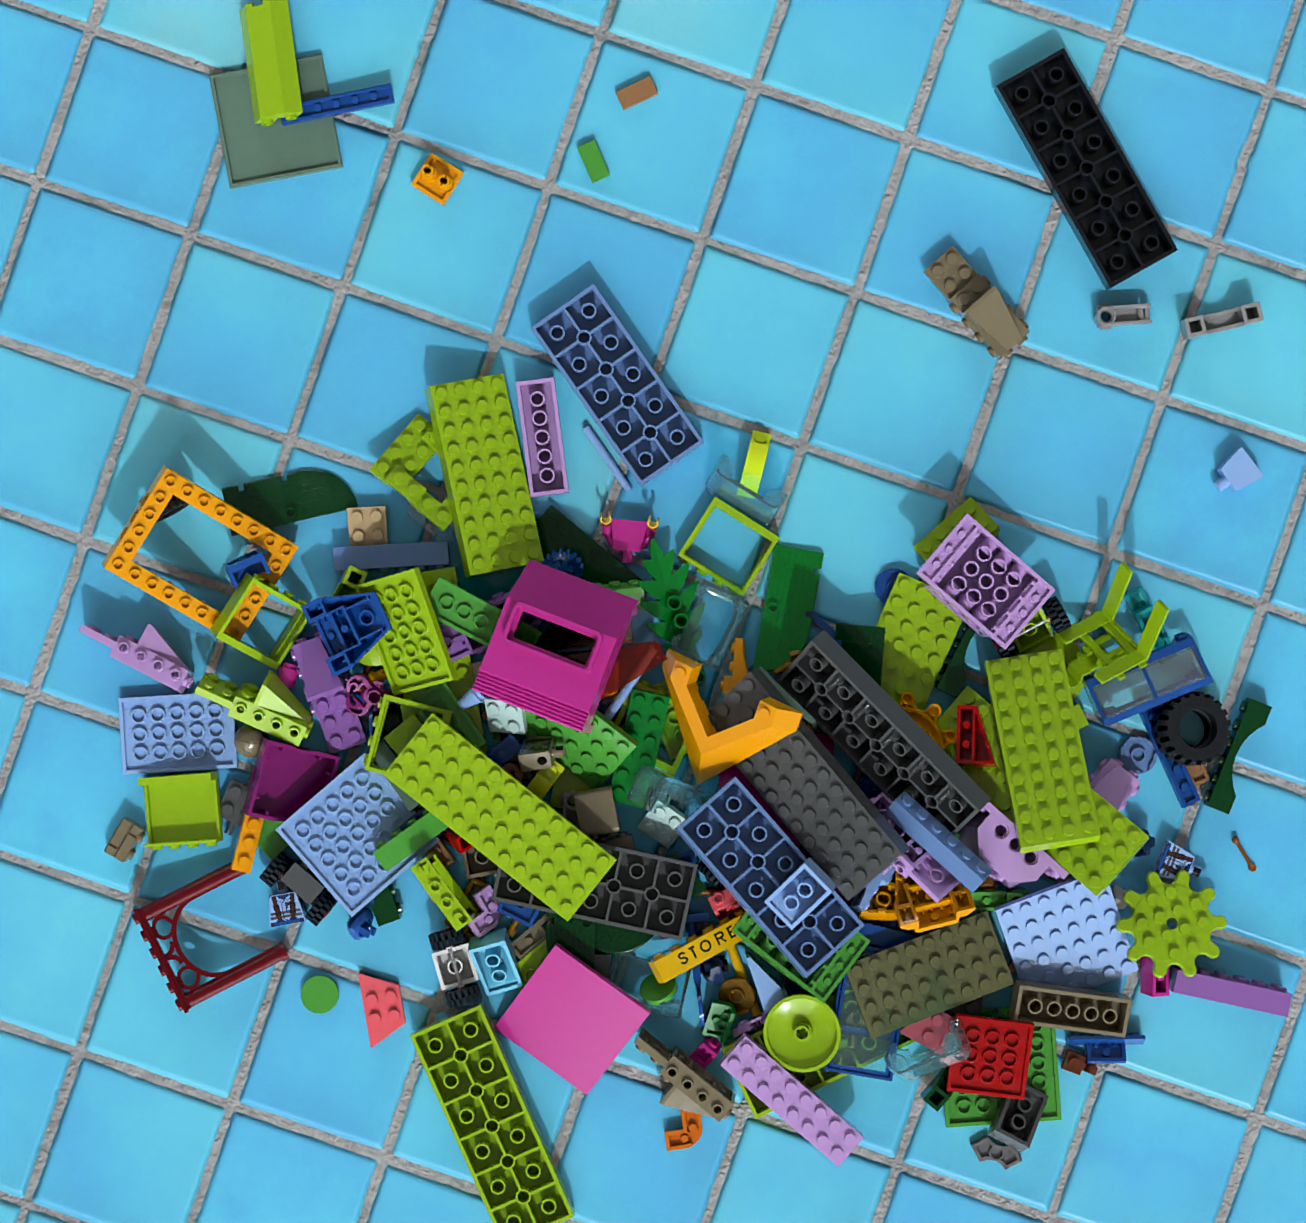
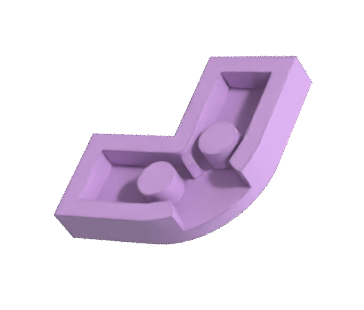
M488 884L472 895L481 909V912L468 923L476 938L482 937L499 923L500 912L496 910L500 902L491 900L493 889Z
M763 1011L761 1012L762 1016L751 1021L745 1019L737 1023L738 1027L732 1030L734 1038L742 1035L744 1032L747 1033L764 1025L768 1013Z

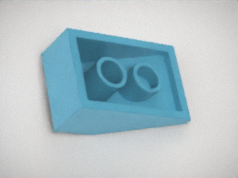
M506 927L487 932L480 938L475 936L469 937L468 952L487 996L524 986Z

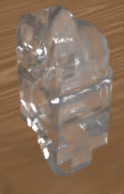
M410 503L407 504L406 510L408 515L436 538L448 542L454 541L457 538L453 522L448 526L451 529V533L446 535L434 524L428 525L426 517L413 508Z

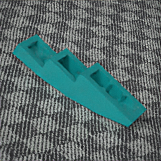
M1139 585L1126 592L1124 598L1143 633L1153 606L1149 603L1142 587ZM1163 626L1152 651L1171 643ZM1171 654L1157 661L1162 665L1175 658L1177 654Z

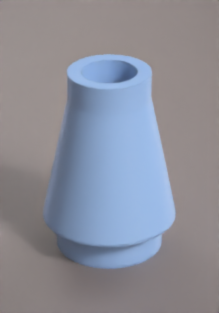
M471 687L458 700V705L462 710L484 702L487 695L474 691Z

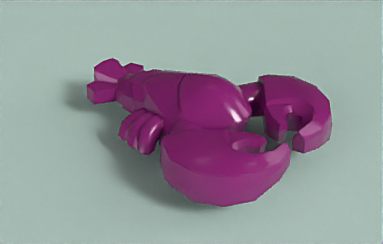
M356 673L347 680L346 691L349 693L351 686L355 685L353 692H356L364 685L365 687L361 690L360 696L365 703L363 704L355 696H353L355 703H352L350 696H347V710L354 716H364L372 705H375L373 711H380V708H377L380 697H384V694L393 695L392 690L384 689V682L373 681L374 685H372L368 676L363 673ZM402 693V694L395 695V696L401 697V698L404 697V696H403V693Z

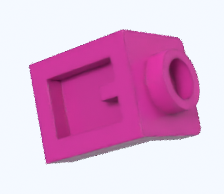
M705 1036L689 1057L704 1069L718 1055L722 1045L716 1038Z

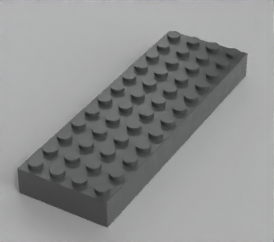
M825 630L810 641L776 681L815 719L818 726L892 801L902 792L906 791L955 835L991 800L969 775Z
M758 668L750 671L708 711L710 714L708 717L718 733L753 719L760 700L771 697L790 707L792 706L761 669ZM802 718L797 731L735 764L820 868L837 884L836 887L848 901L858 895L910 849Z

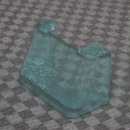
M722 454L705 483L706 491L711 496L717 497L759 525H769L788 495L779 489L769 490L764 498L731 478L735 471V464L730 458Z
M703 580L702 584L699 583L695 590L698 600L689 617V623L684 628L682 634L680 633L678 636L675 635L673 637L671 650L718 672L748 611L749 602L743 596Z
M633 951L615 955L609 981L650 1009V1013L671 1018H681L692 968L675 977L678 989L670 1001L666 1003L665 1001L661 1002V1005L657 1006L649 1005L644 1002L640 995V985L648 975L653 973L648 963L652 960L636 957V953Z
M957 1019L950 1022V1031L944 1035L943 1046L912 1057L909 1049L902 1050L894 1043L886 1047L884 1060L888 1069L904 1081H910L966 1060L970 1056L971 1047L960 1020Z

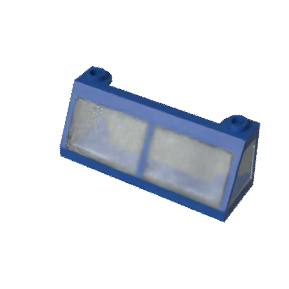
M1181 632L1174 635L1172 643L1151 652L1146 667L1141 669L1137 665L1124 672L1126 677L1120 681L1115 677L1101 684L1094 677L1096 670L1084 676L1082 682L1095 717L1107 727L1213 683L1208 668L1190 634Z

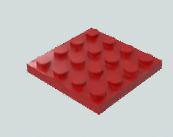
M956 1013L946 1091L1024 1100L1034 1023Z

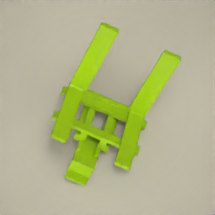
M1125 562L1120 563L1102 610L1093 612L1090 617L1078 623L1074 622L1071 624V627L1058 634L1060 640L1066 645L1078 638L1085 643L1082 648L1084 654L1069 662L1067 667L1071 688L1080 685L1084 676L1097 669L1100 670L1094 673V677L1101 684H1104L1115 677L1120 681L1126 677L1124 672L1137 665L1142 669L1148 664L1147 661L1169 613V608L1161 600L1156 601L1138 644L1115 621V616L1133 574V571ZM1102 626L1107 632L1104 635L1093 640L1087 634ZM1116 641L1119 647L1107 652L1105 649L1112 646Z

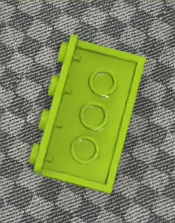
M970 496L913 548L926 561L966 513L995 538L999 536L1000 528Z

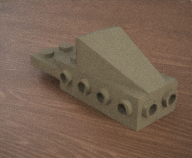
M953 246L923 271L948 300L951 311L954 314L958 313L962 318V323L968 329H972L975 333L974 337L980 343L983 342L985 344L987 352L993 358L999 359L1001 356L1006 358L1013 352L1012 347L1016 343L1020 346L1028 339L1026 335L1030 331L1028 330L1029 326L1023 319L1019 320L1016 317V311L1010 304L1006 305L1004 303L1003 296L994 285L991 288L989 286L991 283L987 277L977 274Z
M641 1027L634 1040L635 1047L640 1052H646L650 1055V1059L655 1064H661L660 1077L669 1083L663 1090L659 1103L664 1106L712 1117L718 1122L722 1118L726 1119L732 1112L731 1108L734 1105L736 1094L705 1068L703 1069L677 1045L671 1051Z

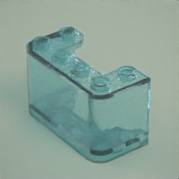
M645 765L638 770L626 799L655 814L657 808L661 806L668 807L670 800L673 799L678 801L676 809L689 817L714 793L696 783Z

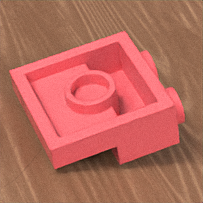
M727 889L723 891L717 890L711 894V897L707 898L719 920L742 908Z

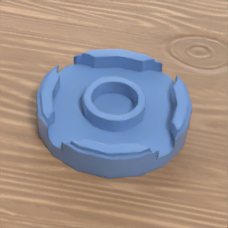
M1132 736L1123 741L1119 747L1118 758L1124 763L1122 767L1125 770L1129 771L1131 769L1136 774H1142L1153 768L1157 760V753L1149 739L1142 736Z

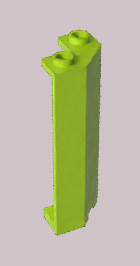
M262 0L263 4H246L239 11L255 124L261 123L262 126L273 125L278 118L295 120L303 113L288 0Z

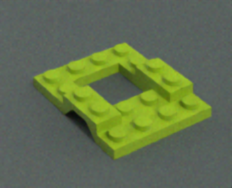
M417 414L373 464L369 472L384 484L397 490L408 500L413 508L444 532L453 522L448 497L441 504L426 492L427 489L414 479L434 454L439 456L432 424L420 414Z

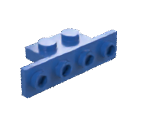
M1074 1033L1068 1036L1066 1045H1085L1087 1064L1126 1063L1125 1045H1140L1144 1043L1146 1038L1145 1035H1140V1033H1130L1125 1038L1109 1035L1102 1036L1101 1034L1094 1033L1090 1034V1036H1082L1081 1033Z

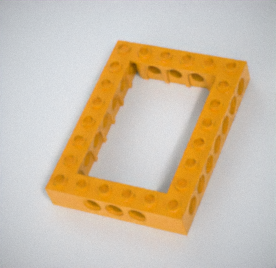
M163 465L101 564L108 571L211 629L221 610H215L204 600H198L187 590L179 589L171 581L168 580L167 582L154 571L150 572L137 561H132L173 495L269 551L270 553H267L264 558L271 573L263 572L258 574L264 578L263 582L266 584L269 582L277 583L299 547L294 542L166 465ZM253 584L224 631L241 640L270 593Z

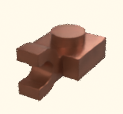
M1067 1050L1061 1066L1062 1069L1078 1075L1081 1074L1082 1070L1096 1075L1098 1070L1097 1066L1085 1062L1086 1056Z

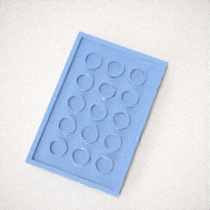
M195 693L118 698L123 775L239 767L238 751L234 746L236 719L227 715L230 710L229 708Z

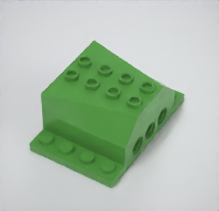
M746 911L731 929L757 956L804 991H808L822 1003L827 1000L870 943V940L858 931L811 975L804 978Z

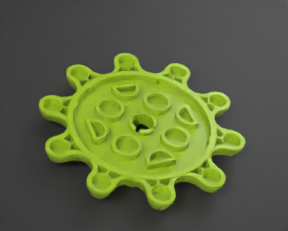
M1185 870L1178 871L1172 883L1163 882L1157 872L1150 871L1146 875L1148 888L1144 893H1137L1131 889L1123 893V900L1131 906L1132 913L1128 918L1117 920L1115 927L1117 931L1130 933L1134 938L1133 945L1127 950L1128 959L1137 961L1143 956L1151 958L1153 961L1152 973L1157 978L1164 977L1171 965H1178L1185 976L1193 977L1197 973L1195 959L1198 955L1203 954L1209 958H1217L1220 954L1219 947L1211 941V933L1214 930L1224 929L1227 925V919L1222 915H1213L1209 911V903L1216 896L1215 890L1211 887H1205L1199 892L1193 891L1189 886L1190 875ZM1169 918L1177 921L1175 929L1168 928L1167 920Z

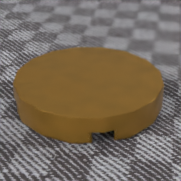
M733 976L726 979L718 992L720 1001L734 1003L737 1015L749 1012L757 999L753 984L741 976Z

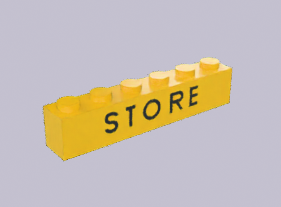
M741 908L734 912L735 916L731 918L727 916L720 919L718 925L715 927L710 925L702 929L703 933L698 936L693 934L685 939L686 942L681 945L680 943L669 947L670 951L665 954L660 952L654 955L653 960L648 963L658 983H666L742 941L731 929L744 914L745 910Z

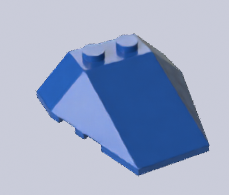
M377 592L317 598L301 606L308 623L316 624L331 656L325 660L333 677L352 669L392 628Z

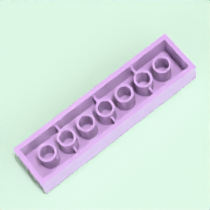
M746 1032L743 1033L720 1060V1066L836 1166L839 1167L864 1138L860 1130L790 1070L779 1065L769 1052Z

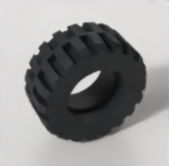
M1189 692L1159 706L1157 709L1159 715H1154L1153 721L1156 722V725L1152 726V732L1156 733L1154 741L1160 745L1158 750L1161 753H1166L1165 758L1169 761L1174 760V763L1178 765L1194 766L1216 760V756L1222 755L1224 752L1222 748H1226L1229 744L1227 737H1231V731H1228V726L1231 725V722L1227 720L1226 715L1228 713L1226 709H1221L1222 703L1219 700L1213 701L1214 697L1209 694L1205 695L1204 692ZM1186 711L1195 712L1201 718L1204 725L1203 738L1196 747L1187 745L1180 736L1179 723Z

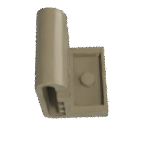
M612 785L573 793L579 828L593 840L599 839V835L607 834V837L618 835V832L622 830L621 822L618 819L616 803L613 798Z

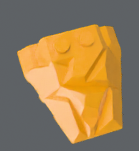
M895 870V915L901 929H913L915 932L920 933L956 924L959 922L960 917L967 916L976 909L968 888L963 887L961 883L956 885L936 903L910 876L905 878Z

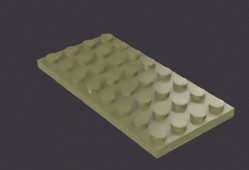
M987 911L980 912L962 919L956 924L944 926L856 960L846 973L870 1039H875L1014 984Z

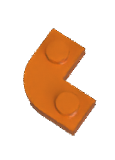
M680 1110L683 1128L664 1131L667 1151L692 1147L699 1140L702 1134L700 1114Z

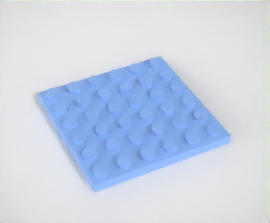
M365 753L275 829L351 917L440 841L435 836L390 870L385 871L373 854L376 849L374 846L383 839L385 842L391 839L390 834L416 812H411L407 809L383 774L365 770L366 765H363Z
M1071 878L994 908L1019 980L1090 989L1138 971L1136 961H1131L1127 957V950L1131 946L1126 933L1117 931L1115 927L1116 921L1121 919L1110 885L1098 898L1077 879Z

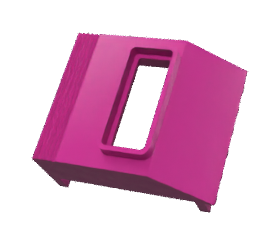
M530 559L506 598L472 690L579 732L591 733L594 727L591 723L632 616L637 615L638 609L636 606L638 600ZM522 613H529L594 638L595 643L586 665L514 638Z

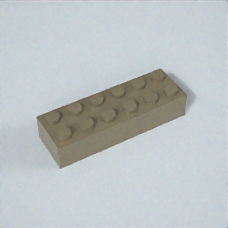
M1014 979L1008 1017L1010 1020L1032 1022L1034 1026L1125 1038L1132 1000L1122 993Z

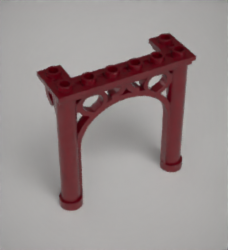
M232 862L141 908L136 907L133 909L132 918L136 925L140 923L143 929L140 932L145 942L149 941L152 947L149 951L153 959H158L160 965L157 967L162 977L166 975L169 981L166 985L171 994L175 993L177 997L175 1003L179 1011L184 1010L187 1013L191 1007L280 961L285 962L290 959L282 942L231 969L223 972H208L193 965L183 954L177 939V922L181 911L195 898L246 874L245 872L230 869ZM179 906L174 914L173 919L166 915H162L163 913ZM154 918V920H153V922H152V927H151L148 921H150V920H152V919ZM161 919H165L172 924L171 932L166 936L160 935L156 929V923ZM172 936L173 941L169 942L170 949L165 954L158 939L167 940ZM174 949L178 955H173ZM168 960H176L180 964L182 962L186 964V966H182L179 969L177 977ZM186 969L196 972V982L191 986L185 985L181 979V973ZM200 975L214 978L198 986ZM182 988H184L185 990H190V991L187 992V993H185Z

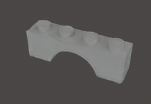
M1259 301L1221 312L1183 319L1180 321L1183 339L1188 340L1256 324L1263 321L1264 318Z

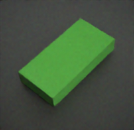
M595 140L577 147L592 183L610 176Z

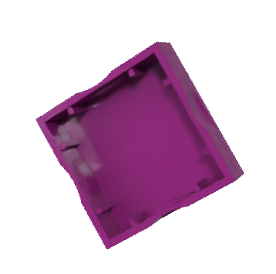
M262 737L242 812L248 816L284 822L336 777L341 757L336 754L303 746L297 747L290 743Z

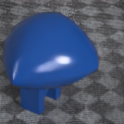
M362 908L353 917L350 916L347 921L349 934L356 940L363 939L364 937L369 938L370 934L374 936L377 928L372 926L374 917L369 908Z

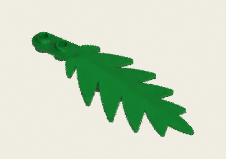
M651 539V560H643L641 563L655 580L639 581L638 585L646 593L659 601L640 602V606L664 622L647 623L646 626L659 637L671 642L664 644V649H671L686 657L689 656L692 660L701 664L694 645L700 639L702 631L700 630L695 634L693 632L701 619L705 602H701L687 613L697 593L699 581H695L680 593L687 577L689 563L684 564L672 573L674 550L672 549L663 554L657 542ZM701 667L698 680L696 681L698 686H701L706 679L703 667Z

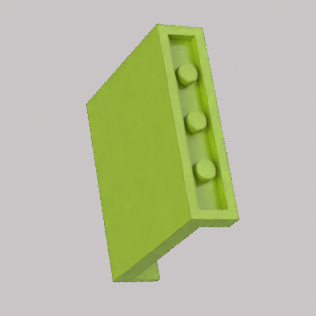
M217 771L138 778V786H143L146 810L148 844H144V847H151V850H161L163 846H169V849L181 848V845L187 844V848L199 847V843H205V846H215L217 842L223 840Z

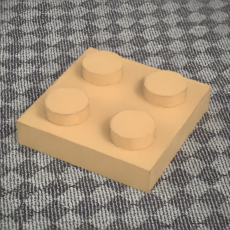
M386 505L347 508L350 546L388 544Z

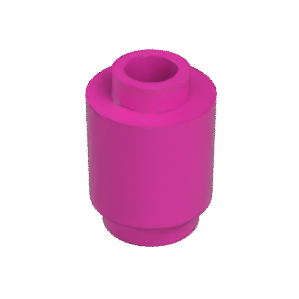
M283 662L282 666L279 667L277 676L288 689L294 688L298 675V666Z

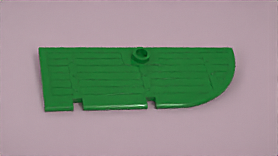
M775 545L753 670L761 666L766 672L773 671L790 660L789 652L803 650L809 637L812 618L805 617L806 611H814L820 575L814 574L813 571L814 568L821 569L824 553Z

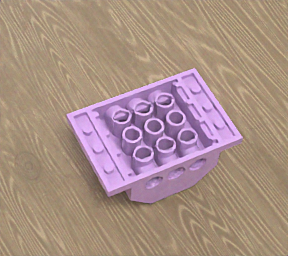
M967 513L916 572L927 583L924 586L925 589L981 637H990L1005 650L1055 591L1050 584Z
M990 802L958 833L961 834L959 840L993 870L989 877L1002 883L1008 890H1011L1020 883L1037 881L1042 874L1054 877L1055 879H1065L1069 874L1044 850L1020 854L1014 823Z

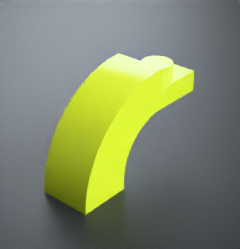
M753 430L738 493L752 497L757 496L772 434Z
M555 760L553 767L540 769L527 787L540 798H543L565 767Z

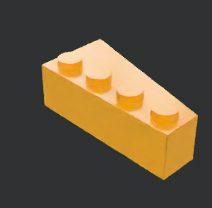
M890 882L887 885L879 886V890L870 900V906L864 911H859L858 914L860 920L898 921L895 915V883Z

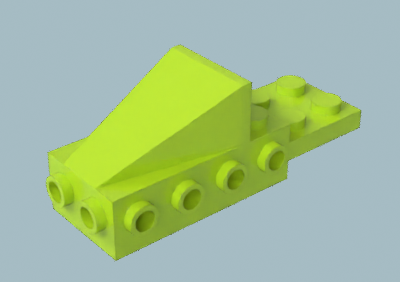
M271 670L261 688H257L253 683L243 682L241 687H238L234 682L222 680L216 674L205 672L194 692L229 708L228 716L299 747L303 738L307 739L315 722L312 720V712L299 702Z

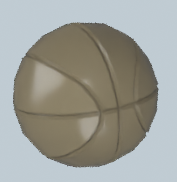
M247 724L237 730L234 736V746L244 757H257L262 737L268 738L266 732Z

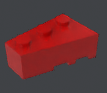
M957 705L955 762L959 766L997 767L980 709L977 705Z

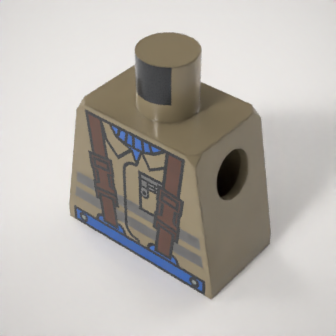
M524 736L518 753L521 772L553 767L555 758L566 756L565 746H556L555 740L551 736Z

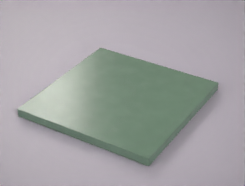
M318 54L297 58L296 64L301 101L330 96L323 55ZM247 68L209 75L230 189L343 168L334 116L287 126L282 125L281 118H278L270 126H262L261 123L255 124Z

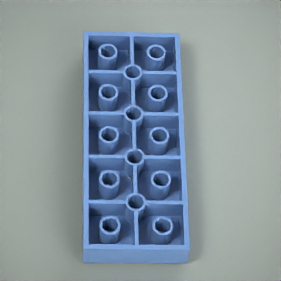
M594 284L531 327L536 338L640 487L704 444L698 432Z
M736 776L730 779L675 828L676 832L802 977L807 978L865 926L835 890L793 930L764 902L807 858Z

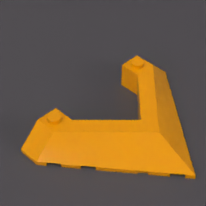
M668 649L662 669L697 785L797 731L803 713L780 701L767 697L760 700L753 719L717 733L708 717L710 714L704 700L702 701L699 695V687L696 683L702 664Z

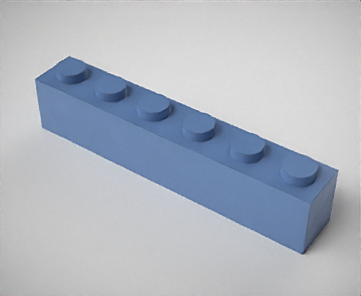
M449 541L333 548L334 571H339V574H343L349 565L370 573V569H377V572H389V568H396V571L408 570V567L413 566L415 568L419 567V570H426L427 566L434 565L435 569L446 568V565L451 564Z
M906 791L902 792L886 810L885 814L972 893L992 873L993 870Z

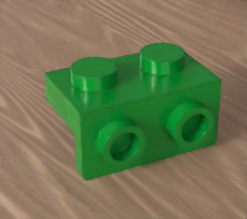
M711 999L705 1017V1026H702L701 1034L718 1038L721 1044L725 1045L726 1040L731 1037L732 1023H735L737 1019L734 1003Z

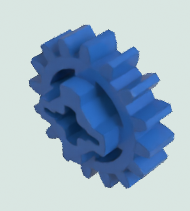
M560 548L558 553L552 550V555L546 554V559H544L542 564L549 567L552 564V568L578 578L583 576L584 564L581 563V557L576 558V552L570 554V549L563 552L562 548Z

